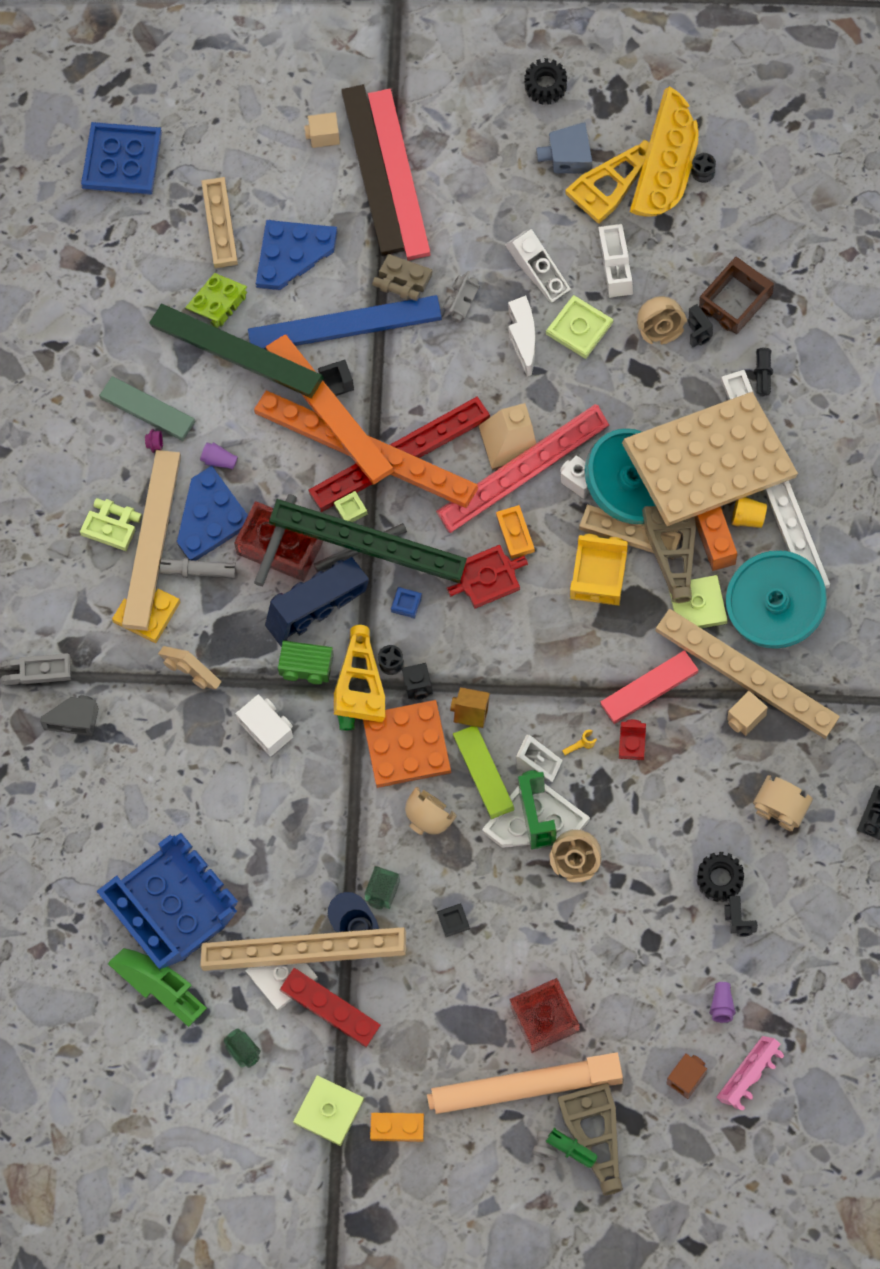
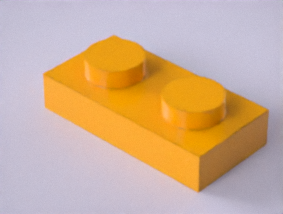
M520 505L496 512L510 558L514 559L534 553L535 548Z
M371 1113V1141L424 1142V1113Z

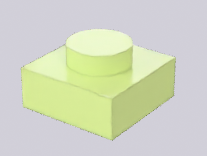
M356 491L334 502V507L343 520L354 522L368 515Z

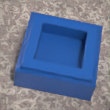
M398 587L391 612L415 619L422 593Z

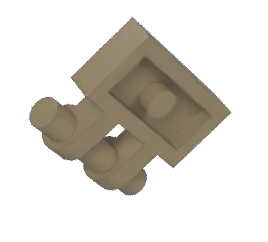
M388 254L379 270L380 278L375 277L372 286L380 288V291L385 293L392 292L398 294L400 298L405 300L412 299L418 301L420 292L425 290L432 277V269Z

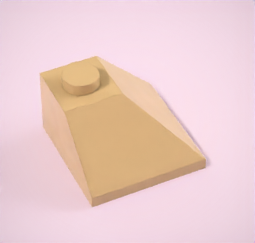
M525 403L501 409L479 425L492 470L501 468L536 444L532 423Z

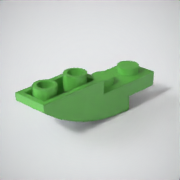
M123 948L108 962L111 968L145 998L152 994L188 1027L207 1009L188 991L192 985L169 967L159 970L150 957L145 954Z

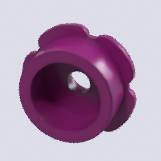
M151 429L149 434L145 435L146 448L150 449L152 453L163 449L162 432L154 431V429Z

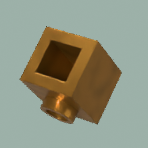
M460 687L458 696L453 697L450 711L454 712V723L483 728L488 713L490 693Z

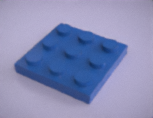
M91 122L81 181L82 189L152 194L162 136L161 127Z

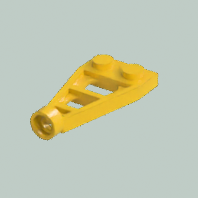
M643 140L639 145L584 173L565 190V194L600 224L618 207L640 174L649 142ZM627 161L634 168L626 178H623L614 169ZM605 176H610L617 182V187L609 196L604 195L594 186L597 180Z
M355 625L350 628V641L334 691V715L383 722L385 719V694L370 644V629L365 625ZM352 658H365L367 670L353 668L351 666ZM352 677L366 679L370 693L349 690L350 679Z

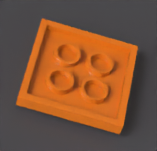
M436 700L385 710L383 722L363 719L376 788L451 773Z

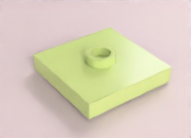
M573 295L548 327L546 335L586 359L611 327L613 319Z
M717 575L692 579L690 584L692 600L688 602L674 603L670 593L673 611L698 627L707 628L727 624V615Z
M317 1075L293 1123L341 1146L364 1101V1097Z

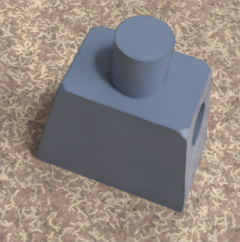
M586 122L550 132L549 146L536 148L538 162L552 160L555 173L584 174L592 170V157Z

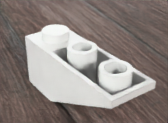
M532 229L523 231L505 244L519 267L551 303L571 290Z

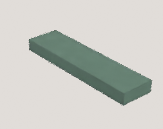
M113 376L99 395L100 399L181 441L185 439L195 423V418Z

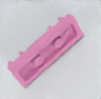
M762 1036L716 1098L724 1104L744 1110L745 1107L741 1105L740 1098L744 1096L746 1099L752 1100L753 1096L749 1091H746L747 1088L760 1079L765 1067L776 1068L771 1062V1057L773 1055L781 1059L784 1057L783 1053L777 1050L781 1044L775 1038Z

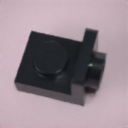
M698 304L689 308V319L687 321L694 331L690 334V345L692 347L704 345L713 336V325Z
M426 663L402 668L408 699L420 700L428 697L429 694H433Z

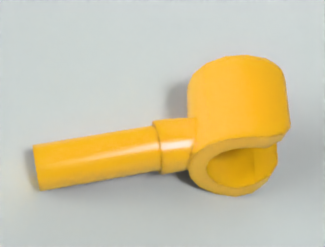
M593 730L584 731L581 740L563 749L564 755L582 747L586 749L594 747L597 738L593 741L586 739V737L592 734Z

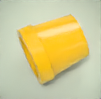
M747 497L736 500L731 525L762 528L767 504Z

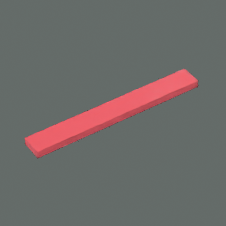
M391 88L368 93L407 261L431 256Z
M594 404L477 483L478 490L467 508L450 501L437 510L436 513L447 531L453 532L610 426L598 405Z

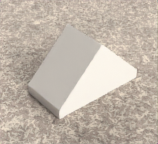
M526 735L516 756V768L524 772L531 770L543 772L544 779L548 782H553L563 760L532 736Z

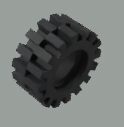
M544 58L543 63H541L540 59L536 60V65L532 62L530 69H526L525 91H527L528 97L532 96V101L534 102L539 99V104L542 105L544 101H547V105H549L552 99L556 103L559 101V97L562 98L564 96V92L567 90V75L561 63L556 65V60L554 59L549 63V58ZM542 76H550L554 78L555 83L549 87H542L537 84V80Z
M715 852L711 853L710 857L706 856L703 859V863L699 865L697 884L700 886L699 890L701 893L704 892L705 897L708 899L712 897L713 901L718 902V899H722V902H726L727 898L735 896L736 893L739 894L744 881L743 866L739 864L737 858L733 859L730 853L727 856L723 855L724 852H719V855H715ZM717 868L726 869L730 873L731 879L726 885H716L710 877L712 871Z

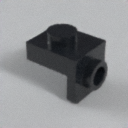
M730 896L729 905H724L725 920H730V932L737 933V936L741 937L750 936L752 933L757 932L758 923L756 920L742 921L740 896Z

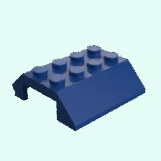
M182 833L177 836H167L158 843L160 850L122 880L115 876L97 890L99 896L159 970L186 959L200 948L202 943H206L223 930L237 912L234 908L238 903L237 899L227 888L220 891L224 884L212 869L204 872L208 864L196 850L189 853L193 846Z

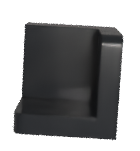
M345 359L318 368V373L323 376V381L335 396L354 391L353 379Z

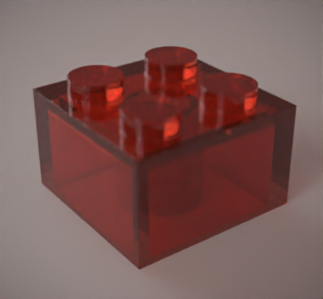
M557 978L509 999L512 1013L531 1053L579 1032V1022Z

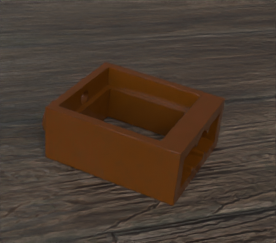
M735 256L701 294L699 307L707 317H713L722 328L727 331L731 330L737 335L773 295L774 283ZM733 277L759 295L738 319L712 302Z

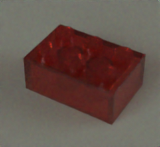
M257 501L254 502L234 542L237 555L259 564L262 563L276 527L269 524L273 511L272 507ZM285 529L270 568L304 582L324 541Z

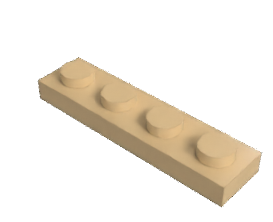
M225 177L201 180L214 269L238 265Z
M587 504L579 530L607 539L618 537L623 539V541H627L629 546L654 553L647 538L644 523H625L611 517L602 509ZM677 532L661 533L664 546L668 550H677L681 534Z

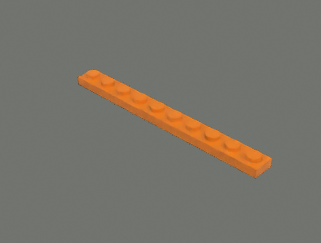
M267 390L255 406V414L350 456L316 412ZM368 436L392 465L394 472L390 475L459 506L468 507L478 490L476 483Z

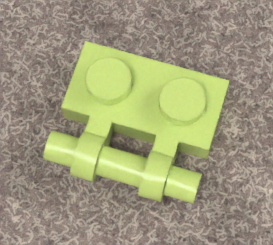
M96 498L93 507L100 509V512L98 514L89 511L80 530L81 536L127 551L136 531L135 526L128 523L130 521L140 523L142 514L135 512L134 508L128 506L124 508L115 505L114 501L109 499L104 501ZM114 514L120 516V519L118 521L108 516Z

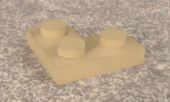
M163 646L158 653L165 660L163 663L166 667L173 671L181 670L186 674L189 673L194 678L192 681L202 689L206 687L217 689L222 682L189 651Z

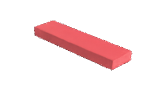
M684 650L600 701V705L613 724H616L696 675L699 670Z

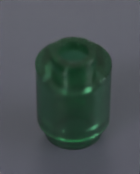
M237 1028L224 1038L225 1049L241 1068L245 1066L250 1068L260 1060L258 1055L261 1053V1050L245 1031L242 1032Z

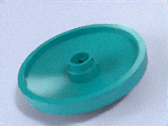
M627 428L617 429L605 434L592 446L585 462V480L592 498L604 512L625 523L643 524V508L656 505L622 444L625 438L643 431Z
M768 551L744 562L732 576L726 593L727 612L737 632L755 645L772 649L793 646L809 637L821 623L827 606L826 587L817 568L806 558L788 551Z

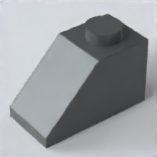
M89 696L70 697L41 716L40 722L44 730L93 737L99 708L96 700Z

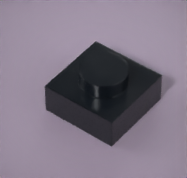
M461 903L437 911L445 938L470 929Z

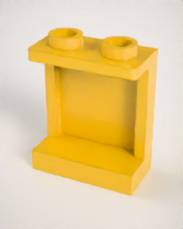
M595 534L579 535L573 580L570 587V599L619 606L628 542L618 537L606 539L599 538Z

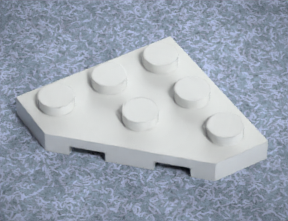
M546 784L545 792L533 795L539 823L554 820L556 839L566 831L582 830L590 821L589 816ZM517 787L510 795L515 810L490 819L482 829L483 834L502 848L530 845L519 796V787Z

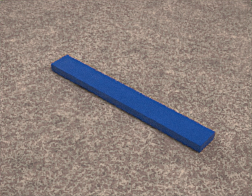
M435 295L419 298L418 301L406 300L248 328L250 343L266 350L267 345L285 334L295 346L439 321L442 320L438 296Z

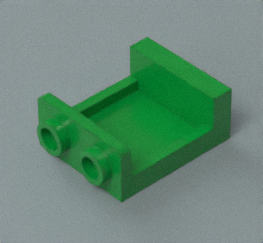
M536 770L524 772L522 776H518V787L531 850L553 846L556 840L555 821L550 820L539 823L533 799L534 794L545 792L544 773L537 772Z

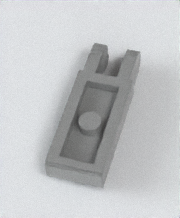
M67 653L19 657V659L2 661V670L20 669V674L4 675L1 677V683L4 685H18L19 683L30 684L71 680V656Z

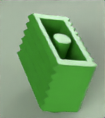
M283 640L278 664L279 675L289 681H297L300 678L306 679L312 684H322L323 681L327 683L329 682L334 656L333 648Z

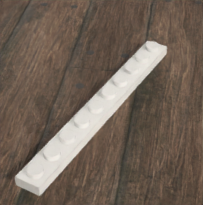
M745 370L721 377L728 400L753 392ZM789 481L765 489V494L788 552L796 553L810 561L821 574L826 589L829 588V580Z

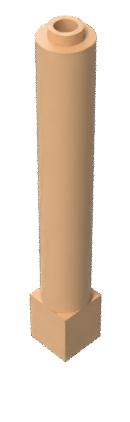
M616 1052L588 1057L587 1061L431 1088L432 1093L427 1094L429 1109H435V1113L440 1114L586 1087H595L608 1083L609 1086L619 1085L623 1083L619 1055Z

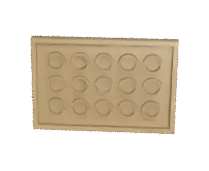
M753 392L627 437L622 442L667 526L796 478L798 474Z

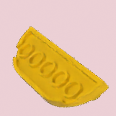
M670 86L664 89L630 208L631 213L639 216L652 217L663 214L680 201L686 189L692 160L698 145V125L696 120L693 121L688 109L690 105L679 92Z

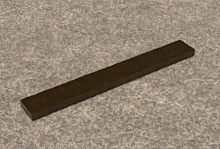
M362 84L341 89L381 256L403 252L405 248L365 86Z

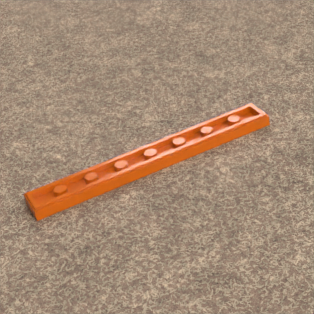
M286 334L266 346L267 351L315 371ZM324 381L321 382L312 398L302 395L373 485L394 472L392 465Z

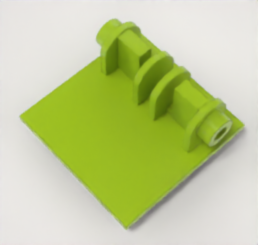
M214 273L185 308L211 319L210 324L216 328L222 327L229 318L228 316H232L233 312L231 309L236 311L237 307L246 299L247 286Z

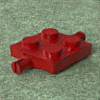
M500 544L468 557L460 583L446 587L449 596L452 597L464 591L470 598L474 609L517 592L520 590V585L515 577V570L528 565L527 559L523 555L511 561L504 554Z

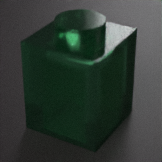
M375 866L364 893L368 904L376 909H383V907L390 909L400 884V875Z

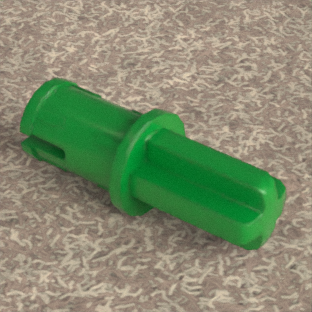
M556 1128L552 1129L545 1141L547 1144L565 1153L566 1158L570 1156L588 1168H591L597 1160V1154L577 1143L578 1139L575 1138L573 1140L556 1130Z

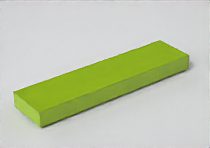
M470 726L453 733V738L490 819L514 811V805L478 727Z

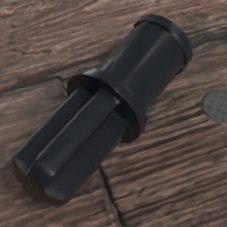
M758 348L756 350V368L754 369L756 393L763 397L771 393L773 369L771 368L772 351L769 348Z

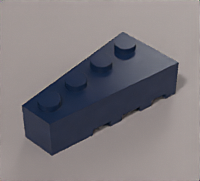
M353 557L345 561L339 560L327 571H319L305 583L299 582L290 591L275 595L270 601L265 626L282 647L283 640L288 641L287 639L296 632L299 636L302 635L315 619L321 622L327 618L333 611V607L336 606L340 609L364 593L367 589L369 578Z

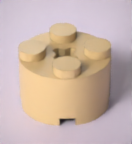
M768 775L753 805L757 809L756 814L766 820H770L773 817L780 821L779 825L782 828L793 831L794 827L798 828L813 798L809 794L804 798L800 795L802 789L778 777L772 781L771 776Z

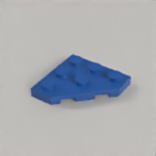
M266 220L256 288L281 290L288 285L290 280L296 276L300 277L313 268L323 257L327 258L333 254L336 244L337 227Z
M213 466L191 478L177 538L179 548L192 561H197L253 525L248 514Z

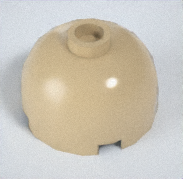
M665 296L654 297L645 302L637 316L639 331L643 339L649 344H653L652 341H660V344H667L675 340L683 333L684 324H687V318L679 303Z
M415 787L405 806L406 816L412 822L409 827L420 835L424 832L431 835L440 834L452 824L457 815L453 811L449 814L443 810L446 808V805L427 791L423 790L420 794L419 787Z
M569 830L562 833L554 841L550 851V864L554 872L558 876L560 874L567 878L566 880L569 882H583L591 879L599 869L602 860L601 847L597 839L583 830Z

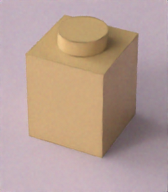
M336 112L308 116L309 125H304L306 140L311 139L312 148L340 145Z
M748 691L728 711V724L737 733L741 731L746 736L767 715L768 707Z

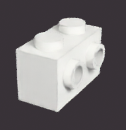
M258 694L235 714L238 723L271 757L293 738L291 730L293 726L285 716L281 718L275 712L276 707L268 698L263 700Z

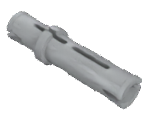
M161 558L162 564H160V574L182 575L185 578H188V575L235 578L236 562L226 563L192 561L189 558H183V560Z

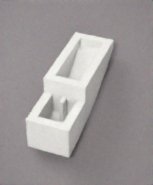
M622 224L598 227L609 298L633 295L629 256Z
M526 296L508 302V313L513 322L512 325L508 326L511 343L528 377L532 375L535 361V327L528 299Z

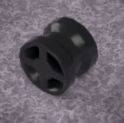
M708 153L697 154L692 160L693 178L700 183L709 182L714 178L715 158Z
M387 645L380 649L378 653L380 670L387 675L398 674L404 665L402 651L394 645Z

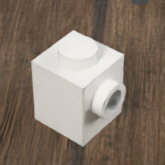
M576 455L571 461L567 460L560 470L561 483L585 499L590 493L585 480V461Z

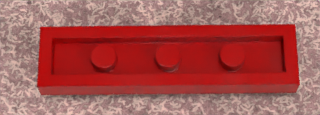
M293 968L280 988L282 993L365 1048H367L381 1027V1024L296 968Z

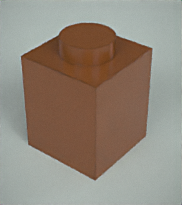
M685 1053L668 1076L667 1085L689 1099L707 1074L705 1062L696 1055L691 1057Z

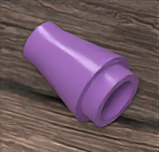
M206 442L200 457V461L205 462V465L231 470L234 469L238 456L231 454L214 442L212 444Z
M718 982L715 984L710 1008L712 1020L715 1022H731L736 1014L731 994V985L728 982Z

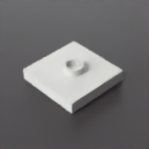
M307 963L249 967L245 970L246 974L277 1011L293 1000L280 991L281 986L293 968H296L314 981L318 980L317 975Z

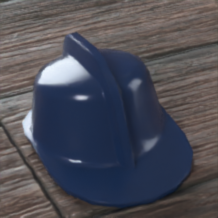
M343 892L331 900L328 906V918L336 933L379 929L375 916L361 896L353 892Z

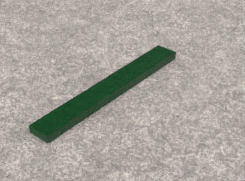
M162 303L149 322L151 327L309 398L313 397L324 379L321 374Z
M276 499L269 520L271 525L456 583H460L467 558L280 499Z

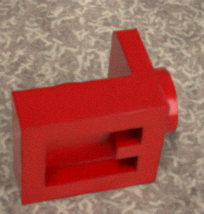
M636 719L621 722L619 759L644 760L646 723H641V721Z

